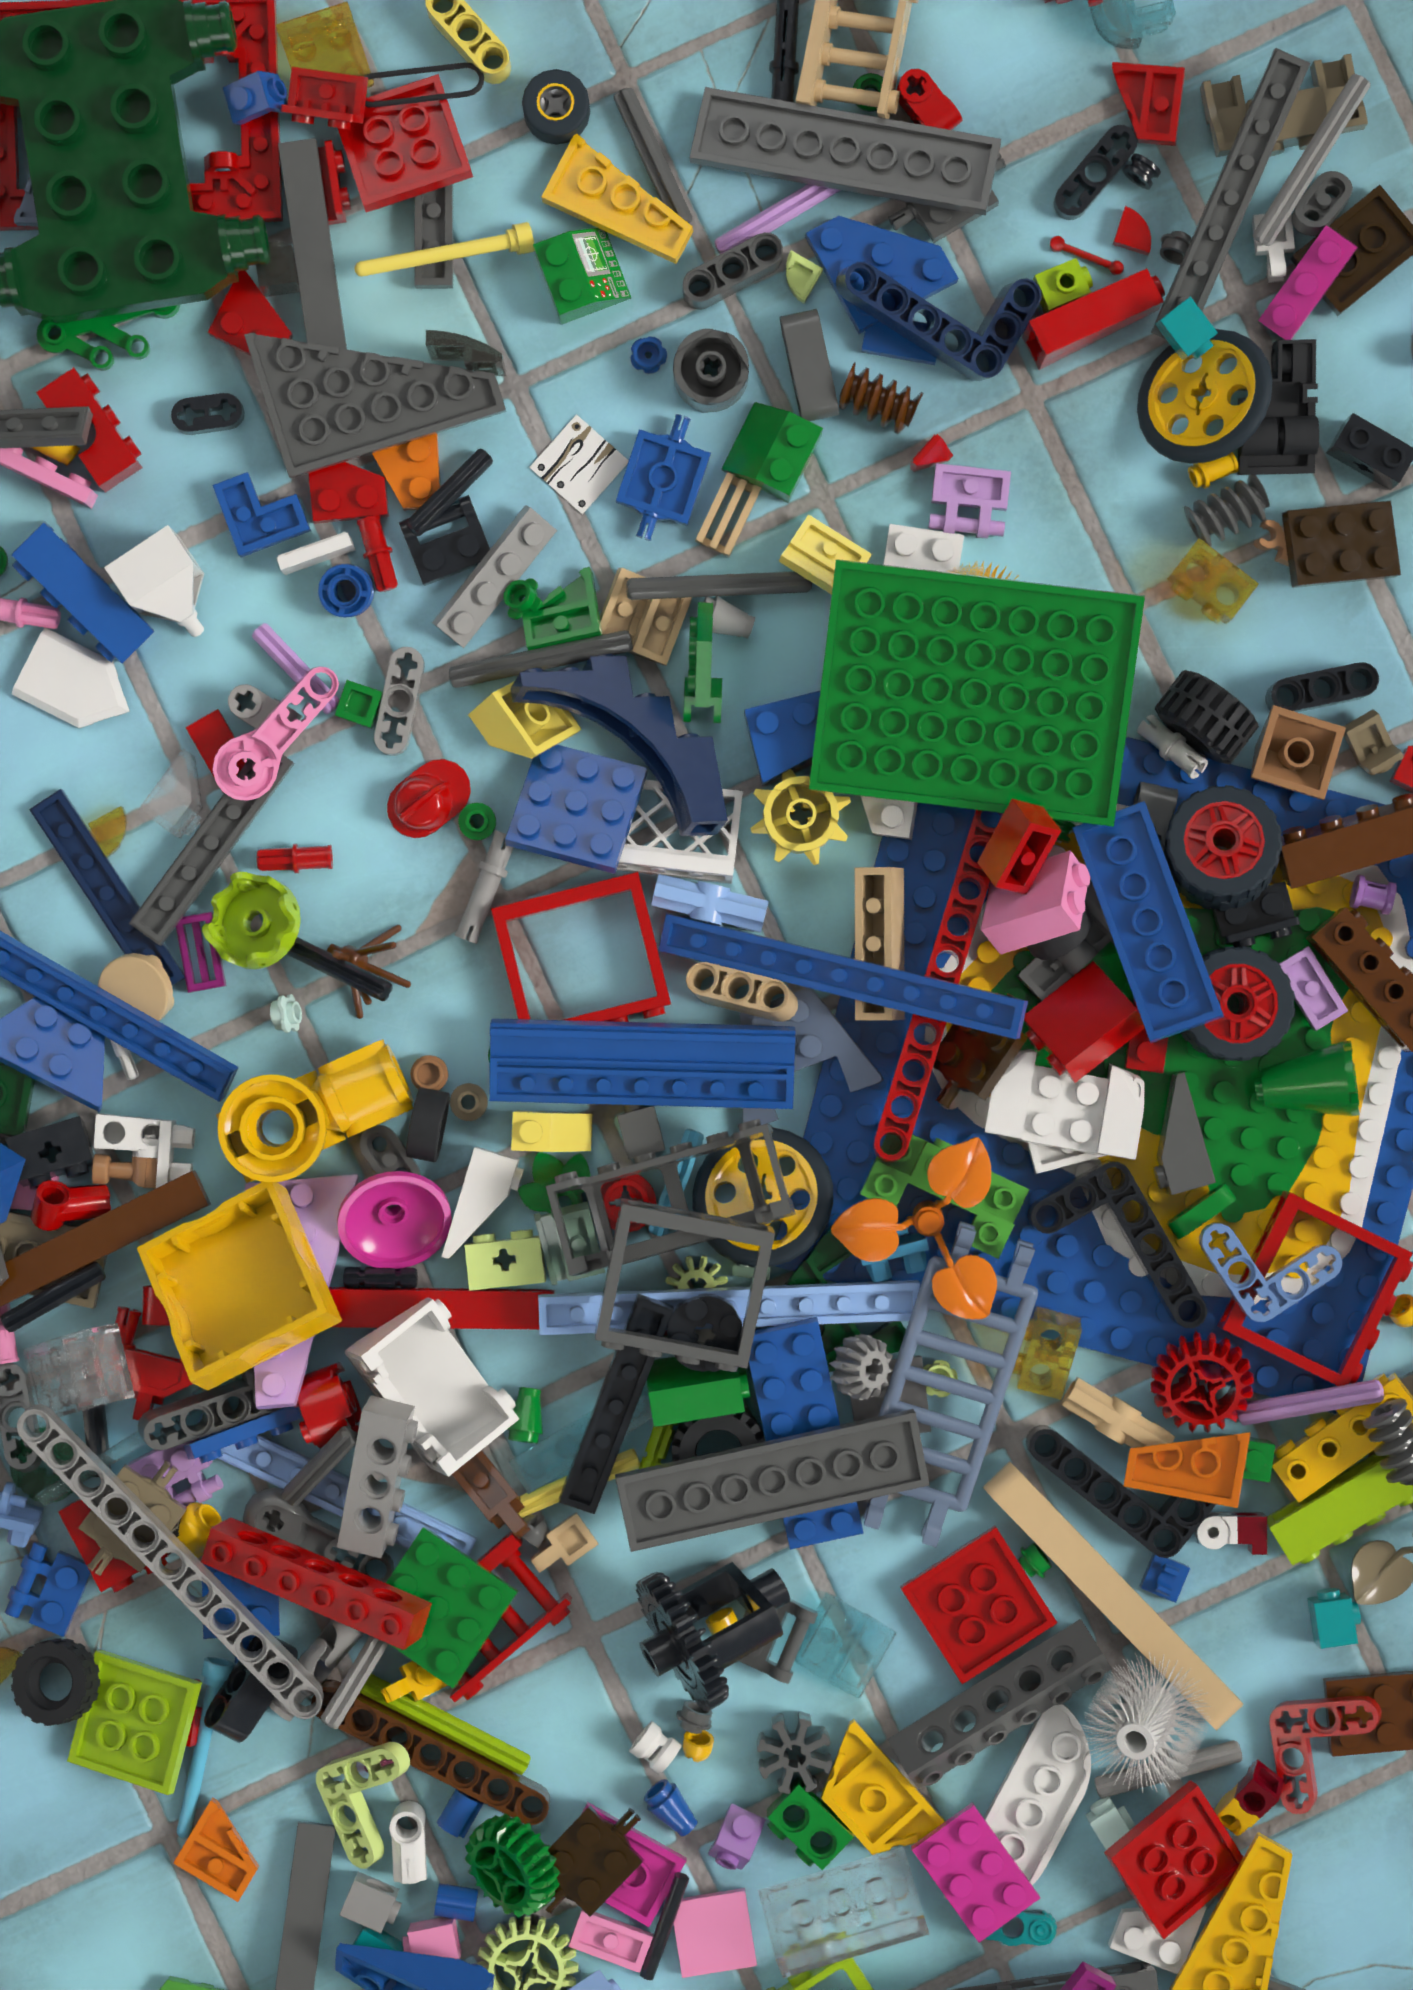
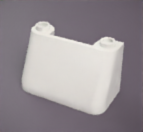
M427 1297L356 1341L345 1350V1354L376 1397L415 1406L413 1420L418 1421V1428L415 1440L411 1446L431 1469L449 1477L517 1422L519 1418L513 1411L516 1404L512 1397L503 1388L497 1391L486 1383L448 1330L450 1328L448 1319L452 1316L447 1307L439 1299L434 1301Z

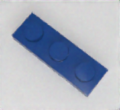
M283 1407L276 1412L238 1424L183 1446L188 1460L199 1457L202 1464L223 1456L221 1449L235 1444L236 1449L239 1450L258 1443L256 1435L270 1430L272 1437L294 1429L291 1422L301 1419L298 1407Z

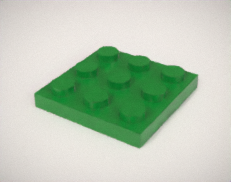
M423 1527L386 1584L429 1601L432 1605L422 1637L404 1650L393 1645L391 1646L451 1688H455L519 1591L427 1527Z

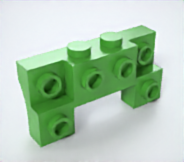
M887 1134L880 1147L884 1153L894 1155L901 1150L902 1144L896 1135ZM912 1135L909 1147L900 1160L892 1163L884 1162L876 1156L859 1194L869 1199H886L897 1207L909 1183L944 1199L945 1196L935 1193L930 1187L927 1170L932 1158L939 1151L952 1144L939 1138H935L932 1144ZM991 1172L989 1191L979 1204L971 1208H963L956 1204L953 1199L950 1203L975 1214L971 1222L972 1225H975L974 1230H976L972 1247L999 1259L1015 1225L1014 1221L1028 1194V1188Z

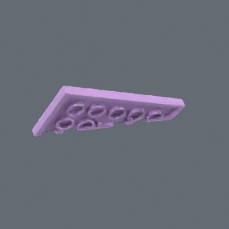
M358 1174L278 1182L288 1191L328 1288L340 1250L341 1240L337 1226L338 1211L345 1196L358 1184ZM259 1183L245 1184V1191ZM316 1335L254 1367L255 1399L258 1410L294 1407L297 1405L308 1365L309 1353Z

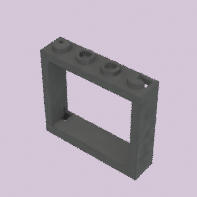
M621 1198L595 1328V1340L602 1341L601 1346L613 1350H623L624 1345L640 1348V1354L650 1357H662V1353L677 1355L678 1361L687 1364L698 1365L700 1360L715 1362V1367L724 1371L736 1372L738 1367L748 1368L775 1236L773 1227ZM630 1222L759 1246L737 1351L610 1327Z

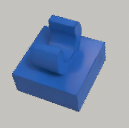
M1153 1553L1139 1586L1146 1591L1176 1603L1190 1567L1171 1558H1161Z

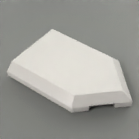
M44 628L13 687L12 695L78 728L130 712L113 661L110 662L104 656L48 628Z

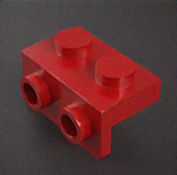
M292 67L288 105L281 104V112L292 114L291 121L314 125L315 117L328 119V127L350 130L351 122L363 124L368 77Z

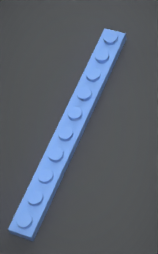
M918 1280L880 1281L876 1283L853 1282L764 1286L756 1327L777 1326L817 1317L819 1324L909 1321L920 1289V1282ZM750 1286L616 1292L610 1327L624 1330L637 1293L673 1305L674 1308L685 1299L688 1300L700 1294H714L726 1299L733 1305L743 1326ZM603 1292L538 1295L540 1335L595 1333ZM706 1323L703 1328L697 1326L695 1329H711L712 1325Z

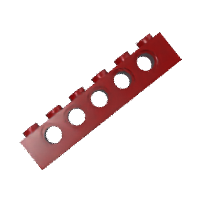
M232 1517L211 1527L201 1562L207 1566L402 1650L422 1637L432 1605L429 1601Z

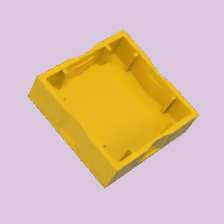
M261 1182L226 1200L209 1214L197 1220L182 1223L137 1247L154 1293L167 1312L171 1335L191 1383L207 1391L342 1321L288 1191L278 1182Z

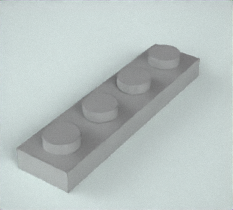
M525 505L432 623L459 646L464 648L503 600L506 587L522 576L557 530L531 507Z

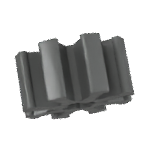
M801 1711L798 1712L799 1721L795 1733L788 1731L784 1722V1715L780 1713L772 1717L771 1721L772 1728L777 1730L781 1740L767 1737L763 1732H760L757 1738L758 1752L766 1751L775 1754L765 1760L759 1759V1771L762 1777L767 1779L769 1774L783 1767L782 1776L777 1780L778 1791L785 1794L791 1793L790 1783L794 1772H799L804 1781L805 1791L810 1792L817 1788L816 1776L811 1774L807 1766L811 1765L824 1769L825 1773H829L832 1767L830 1753L825 1755L814 1751L824 1745L829 1746L831 1744L826 1728L822 1726L820 1731L805 1738L807 1728L812 1725L810 1714ZM792 1745H798L803 1756L800 1758L799 1755H796L797 1760H790L786 1749L792 1750Z

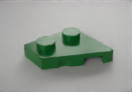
M590 567L580 570V577L564 589L559 586L549 593L538 611H529L522 614L528 650L603 635L594 576Z

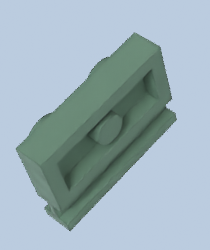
M588 1201L562 1207L561 1211L574 1258L599 1253L600 1248ZM552 1210L549 1214H534L552 1285H556L557 1281L565 1279L573 1281L605 1273V1268L587 1274L569 1276Z

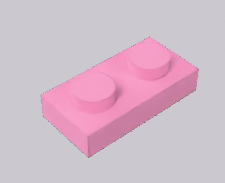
M581 1909L569 1942V1947L640 1973L653 1938V1933L594 1912L589 1917Z

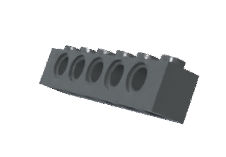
M1079 1619L888 1738V1741L905 1772L919 1790L924 1786L935 1784L942 1778L943 1774L956 1766L969 1763L975 1757V1754L988 1746L1001 1743L1009 1733L1020 1726L1033 1723L1041 1713L1052 1706L1065 1703L1071 1698L1073 1693L1084 1686L1097 1683L1112 1668L1083 1621ZM1072 1663L1069 1669L1060 1671L1063 1665ZM1040 1683L1037 1689L1028 1691L1032 1684ZM1008 1703L1003 1710L995 1712L1000 1704ZM975 1723L971 1730L963 1732L968 1724ZM943 1743L939 1750L931 1752L936 1744Z

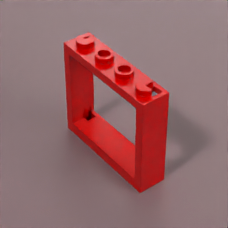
M638 872L491 908L518 1019H531L507 922L629 891L632 893L657 996L563 1020L629 1022L628 1015L642 1012L644 1019L666 1014L664 1006L671 1005Z
M1283 1191L1251 1256L1264 1279L1297 1211L1300 1210L1393 1256L1394 1258L1338 1372L1330 1370L1243 1327L1242 1323L1246 1315L1233 1296L1217 1326L1337 1386L1356 1383L1363 1369V1364L1360 1361L1366 1349L1370 1351L1376 1344L1380 1334V1330L1376 1328L1382 1316L1387 1317L1395 1305L1397 1296L1393 1295L1399 1281L1404 1282L1412 1270L1413 1262L1410 1261L1413 1253L1291 1192ZM1246 1266L1238 1283H1242L1248 1278V1266ZM1256 1280L1251 1287L1240 1290V1296L1242 1297L1247 1292L1254 1300L1257 1294L1253 1287L1259 1286V1282Z

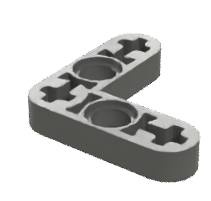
M6 1363L0 1365V1383L8 1381V1374L10 1373L19 1378V1381L14 1383L13 1390H10L5 1385L0 1386V1432L7 1463L17 1471L27 1473L36 1470L41 1465L42 1459L25 1442V1447L32 1450V1454L27 1455V1462L25 1463L16 1458V1455L22 1452L21 1442L16 1438L11 1439L12 1436H19L17 1428L9 1425L8 1417L16 1408H24L26 1410L28 1407L35 1405L31 1381L28 1373L20 1366ZM37 1415L28 1416L26 1421L28 1428L32 1432L40 1433Z

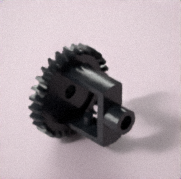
M731 1562L685 1589L676 1592L673 1591L676 1584L670 1582V1578L661 1572L652 1573L637 1581L636 1593L639 1596L637 1599L642 1606V1613L648 1620L646 1623L654 1633V1635L639 1643L646 1662L657 1677L673 1669L677 1680L680 1679L684 1690L688 1691L691 1699L695 1700L698 1707H702L703 1711L707 1710L708 1712L728 1698L729 1686L726 1685L727 1678L724 1676L720 1677L725 1668L784 1635L776 1609L789 1603L790 1595L783 1580L773 1568L749 1580ZM735 1599L749 1613V1615L703 1641L701 1640V1635L705 1633L706 1629L701 1628L697 1630L693 1623L709 1616L712 1612Z

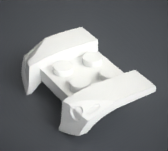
M1020 1050L991 1092L985 1133L1088 1154L1109 1155L1136 1160L1144 1112V1081L1132 1072L1109 1063L1107 1078L1085 1075L1074 1083L1066 1073L1059 1076L1053 1068L1036 1066L1037 1052L1035 1050Z

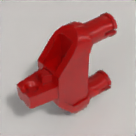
M118 1306L111 1339L109 1338L104 1342L102 1352L124 1386L130 1390L129 1397L136 1399L132 1419L139 1420L144 1413L152 1410L155 1404L163 1405L165 1397L193 1383L189 1380L181 1357L178 1359L136 1348L133 1342L142 1312Z

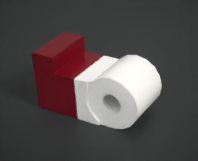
M1210 1512L1196 1529L1195 1536L1203 1546L1209 1549H1219L1226 1544H1248V1551L1252 1555H1267V1516L1263 1512Z

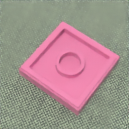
M745 1888L682 1898L674 1921L682 1978L757 1966Z

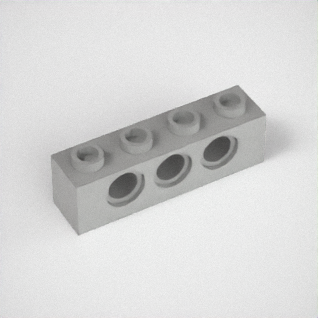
M371 1395L363 1407L337 1548L381 1558L388 1545L394 1546L399 1529V1524L393 1523L395 1512L401 1511L405 1497V1490L400 1489L401 1478H407L412 1460L411 1455H406L408 1443L413 1444L418 1428V1421L413 1420L415 1406ZM379 1439L388 1440L393 1445V1448L384 1447L379 1442ZM372 1474L382 1475L387 1482L376 1480ZM366 1508L377 1510L380 1516L371 1515Z

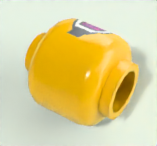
M192 1502L185 1506L187 1508L186 1512L171 1532L199 1558L204 1553L211 1527L221 1523L222 1519L217 1510L212 1506Z

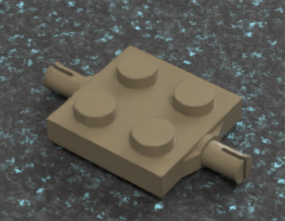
M165 1460L155 1476L151 1478L140 1475L125 1464L117 1474V1477L172 1531L187 1510L185 1506L172 1498L165 1488L178 1469L173 1465L165 1477H163L171 1465L170 1462ZM115 1497L108 1500V1509L114 1515H123L128 1511L127 1504L123 1499ZM92 1510L89 1512L78 1529L94 1539L101 1549L91 1563L88 1564V1568L93 1571L100 1560L103 1559L95 1571L97 1575H102V1572L114 1557L115 1559L125 1561L141 1573L146 1565ZM140 1525L134 1530L136 1538L141 1542L147 1543L155 1539L154 1531L149 1526Z

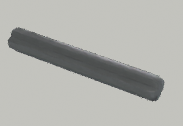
M624 88L614 94L615 104L660 201L690 223L692 215L634 89Z

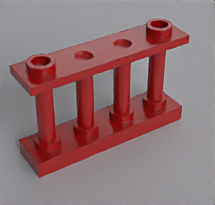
M512 1531L476 1562L490 1572L499 1564L504 1569L508 1567L545 1612L527 1625L513 1607L509 1605L501 1618L516 1636L500 1650L489 1638L486 1640L480 1652L487 1661L471 1675L466 1670L458 1682V1686L452 1690L450 1695L454 1703L462 1696L466 1700L472 1698L483 1688L484 1684L481 1680L546 1624L550 1622L555 1626L571 1612L567 1608L572 1601L569 1593L567 1592L556 1601L519 1557L522 1553L518 1548L522 1545L523 1539H519Z

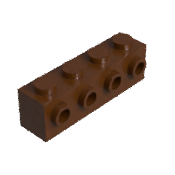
M1409 793L1394 797L1391 804L1378 807L1376 804L1362 806L1355 810L1356 814L1341 818L1340 815L1328 816L1319 820V825L1307 829L1304 826H1295L1282 832L1283 836H1281L1282 851L1279 857L1283 881L1291 889L1412 854L1413 794Z
M1347 907L1338 909L1308 935L1306 940L1404 1052H1413L1412 972L1405 966L1399 968L1390 958L1394 954L1391 948L1381 938L1378 937L1375 940L1365 928L1369 924L1356 909L1351 911Z

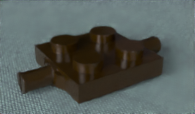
M953 1024L940 1042L933 1068L941 1072L948 1081L935 1100L949 1109L960 1090H962L963 1092L974 1093L986 1101L1028 1037L1021 1032L1020 1039H1013Z
M590 1805L548 1849L550 1855L557 1859L554 1866L560 1871L557 1877L560 1885L556 1888L555 1895L552 1897H555L554 1901L545 1909L547 1912L552 1913L567 1898L574 1901L591 1917L640 1866L644 1859L631 1847L626 1836L638 1821L641 1820L639 1815L636 1814L625 1824L635 1813L634 1810L629 1808L614 1824L604 1819Z

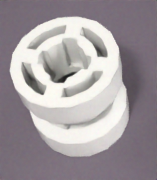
M651 1721L636 1738L629 1752L637 1758L647 1760L650 1769L660 1775L673 1761L682 1744L673 1737L667 1738L662 1734L661 1727Z

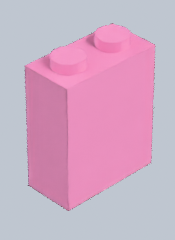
M1070 850L1046 858L1027 894L997 888L990 881L981 931L999 954L1079 931L1082 915L1085 911L1087 886L1090 883L1087 867L1080 863Z

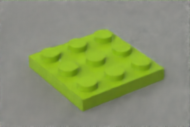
M105 1650L95 1651L93 1660L98 1665L100 1671L98 1672L100 1687H98L97 1691L99 1694L97 1700L92 1703L93 1707L88 1712L83 1713V1716L77 1720L67 1762L165 1795L173 1794L202 1682Z

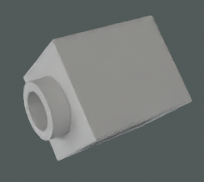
M358 1871L339 1915L382 1933L386 1922L393 1925L402 1903L396 1901L399 1888Z

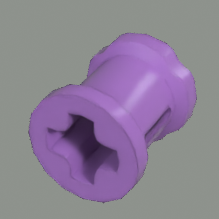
M1358 874L1351 889L1350 907L1355 909L1359 906L1380 910L1381 914L1389 915L1396 896V883L1388 882L1387 885L1365 880L1364 875Z

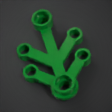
M180 305L59 324L43 319L37 327L36 336L40 346L47 352L59 354L70 350L89 360L96 369L106 371L114 364L113 353L105 346L93 347L77 336L92 332L127 350L132 358L141 360L150 353L148 341L141 335L131 336L112 325L154 313L159 318L168 319L177 314ZM60 328L61 336L56 340L50 339V330ZM137 341L143 342V351L133 353L131 349L133 343ZM101 352H105L108 354L107 362L101 365L97 364L96 356Z

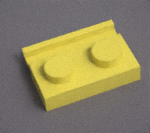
M808 514L782 553L779 562L832 595L836 559L867 563L872 554Z

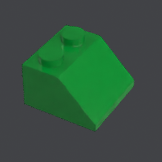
M754 402L721 470L726 473L729 472L739 479L742 478L752 485H757L761 487V490L789 503L822 436L823 428L790 411Z

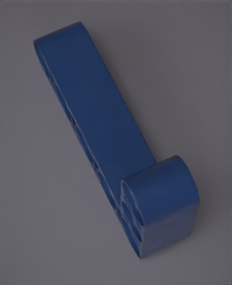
M856 262L842 269L836 279V288L844 299L973 381H982L998 375L1041 301V290L1033 280L1028 278L1019 279L1005 285L996 297L977 332H974L866 262ZM852 272L859 273L864 280V287L861 291L855 290L851 286L850 275ZM1016 288L1022 290L1026 296L1024 307L1018 306L1014 301L1013 294ZM884 292L890 293L895 299L893 311L886 310L883 307L881 298ZM916 312L922 314L927 321L924 332L919 331L914 326L913 317ZM998 320L1007 327V336L1004 340L995 333V324ZM947 333L953 334L958 341V347L955 352L950 351L945 345ZM978 353L984 354L989 361V367L986 372L981 371L976 365Z

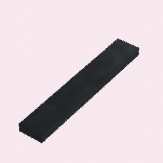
M637 1293L624 1330L664 1337L674 1311V1306ZM624 1345L623 1350L615 1351L560 1493L559 1503L595 1514L655 1360V1357L640 1354V1348Z

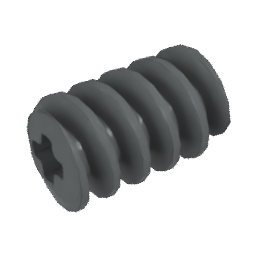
M1249 475L1247 484L1242 480L1235 482L1234 491L1229 487L1222 488L1220 497L1214 493L1208 495L1206 499L1207 505L1199 499L1193 503V511L1187 506L1184 507V512L1191 529L1207 548L1212 546L1210 535L1213 533L1220 541L1225 540L1224 528L1226 527L1234 534H1238V521L1240 520L1248 528L1252 527L1251 515L1253 514L1261 521L1266 520L1265 508L1270 507L1267 493L1256 475Z
M1398 1398L1376 1407L1371 1412V1416L1362 1423L1366 1429L1377 1428L1368 1437L1370 1442L1382 1441L1381 1444L1376 1446L1374 1451L1377 1456L1388 1455L1380 1462L1382 1469H1393L1386 1475L1388 1483L1400 1482V1484L1407 1486L1413 1485V1416L1410 1410L1406 1409V1400Z

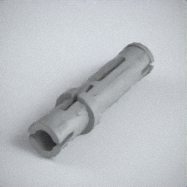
M497 830L494 832L495 835L485 861H480L478 868L481 871L457 932H455V936L475 944L478 943V937L501 878H506L508 871L505 868L514 848L506 846L504 841L506 834Z

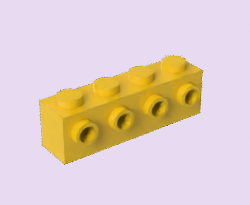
M1395 1372L1389 1377L1383 1373L1373 1379L1379 1380L1383 1386L1384 1400L1381 1402L1337 1409V1414L1327 1421L1321 1417L1304 1429L1307 1435L1296 1443L1289 1439L1275 1449L1274 1455L1276 1457L1273 1459L1272 1468L1298 1503L1368 1455L1376 1446L1382 1443V1441L1370 1442L1368 1436L1377 1428L1366 1429L1362 1423L1371 1416V1412L1376 1407L1387 1401L1402 1398L1406 1400V1409L1410 1410L1413 1416V1396Z

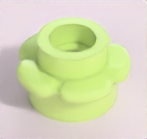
M935 1360L933 1364H927L923 1368L924 1370L958 1380L956 1371L951 1369L950 1364L944 1360ZM926 1386V1393L931 1396L935 1394L938 1397H946L951 1394Z

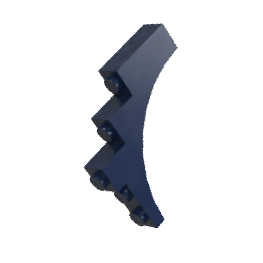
M613 654L590 656L581 671L576 667H567L559 671L544 672L540 668H531L519 673L510 688L512 702L543 704L568 710L589 719L620 738L645 762L661 784L673 808L680 836L716 835L728 821L713 737H699L698 734L688 733L677 738L670 697L656 696L654 693H643L634 697L626 656H613Z

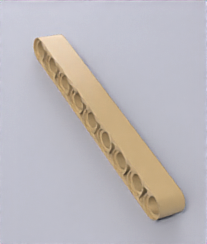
M1010 1461L982 1487L1149 1661L1151 1657L1153 1666L1155 1656V1668L1159 1669L1160 1673L1163 1661L1162 1675L1164 1672L1166 1679H1168L1175 1666L1169 1682L1171 1683L1178 1673L1179 1676L1173 1686L1190 1669L1186 1674L1187 1677L1176 1689L1180 1686L1182 1687L1180 1690L1191 1684L1192 1686L1183 1690L1180 1694L1182 1695L1186 1691L1188 1693L1183 1696L1194 1693L1191 1695L1194 1697L1186 1698V1700H1190V1704L1196 1703L1198 1706H1212L1195 1709L1204 1710L1198 1711L1199 1713H1208L1201 1715L1207 1718V1722L1215 1730H1218L1244 1705L1225 1683Z

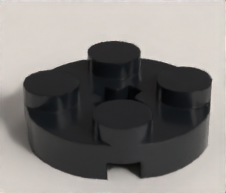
M700 1294L688 1300L685 1299L674 1308L666 1329L667 1337L669 1339L737 1351L742 1321L733 1305L726 1299L714 1294ZM706 1323L711 1324V1331L715 1334L712 1340L706 1339L705 1342L698 1341L699 1335L694 1332L697 1326L703 1328ZM700 1360L698 1365L680 1362L685 1367L695 1371L716 1372L721 1370L715 1367V1362Z

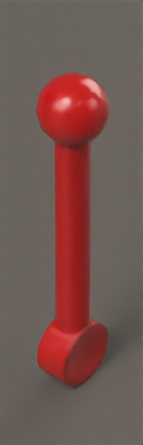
M1055 236L1050 241V248L1054 252H1061L1063 250L1108 268L1113 275H1120L1124 270L1122 262L1117 260L1111 262L1068 245L1061 236Z

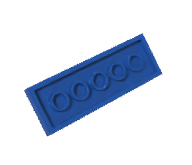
M1145 801L1116 811L1114 826L1083 823L1072 827L1150 1043L1223 1018V1012Z
M817 1317L755 1330L749 1366L766 1441L840 1425ZM857 1502L783 1518L790 1550L864 1534Z

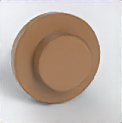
M433 1055L420 1057L412 1065L410 1072L411 1081L418 1090L419 1088H427L439 1091L448 1080V1068L439 1057Z

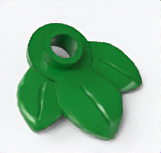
M538 1152L532 1166L534 1182L524 1184L518 1188L519 1196L524 1205L533 1211L551 1213L552 1208L546 1186L555 1184V1176L576 1171L578 1177H590L589 1166L583 1155L580 1153L576 1154L564 1165L556 1157ZM577 1189L558 1193L557 1196L558 1199L561 1196H568L572 1201V1205L583 1203L581 1194L584 1191Z

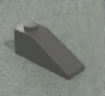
M1185 1072L1172 1074L1157 1152L1159 1166L1153 1167L1159 1189L1165 1188L1167 1194L1170 1195L1216 1183Z

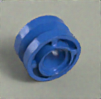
M351 564L336 565L327 570L322 576L318 587V594L323 607L331 614L344 618L358 616L370 607L375 593L374 583L370 575L361 567ZM343 580L351 581L356 588L355 597L349 602L340 599L337 593L338 585Z

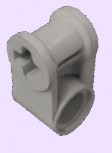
M248 684L235 687L228 697V705L231 712L254 727V730L280 703L279 700L272 699ZM250 693L254 694L252 701L256 704L253 710L246 708L243 712L239 711L241 704L237 701L241 695L248 697ZM286 707L290 712L287 717L290 722L295 718L298 720L302 719V715L290 707Z

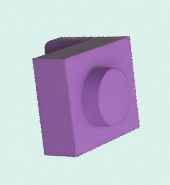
M731 1804L726 1812L716 1840L709 1849L708 1855L716 1858V1863L724 1868L742 1870L751 1859L766 1819Z

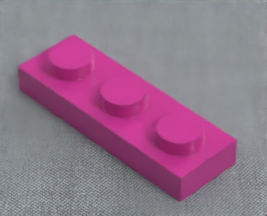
M1326 225L1258 321L1284 340H1292L1358 247Z

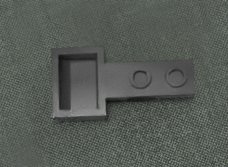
M1092 881L1087 886L1085 906L1092 915V925L1086 938L1077 948L1065 956L1053 960L1033 959L1016 975L1039 1002L1079 972L1110 941L1115 946Z

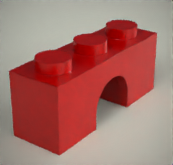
M73 367L36 392L46 408L89 406L93 414L91 423L95 426L96 436L93 444L78 456L97 485L105 493L143 468L137 460V457L142 455L141 451L130 436L123 439L116 426L121 424L119 418L109 404L104 407L101 406L95 395L100 393V390L88 373L81 376Z

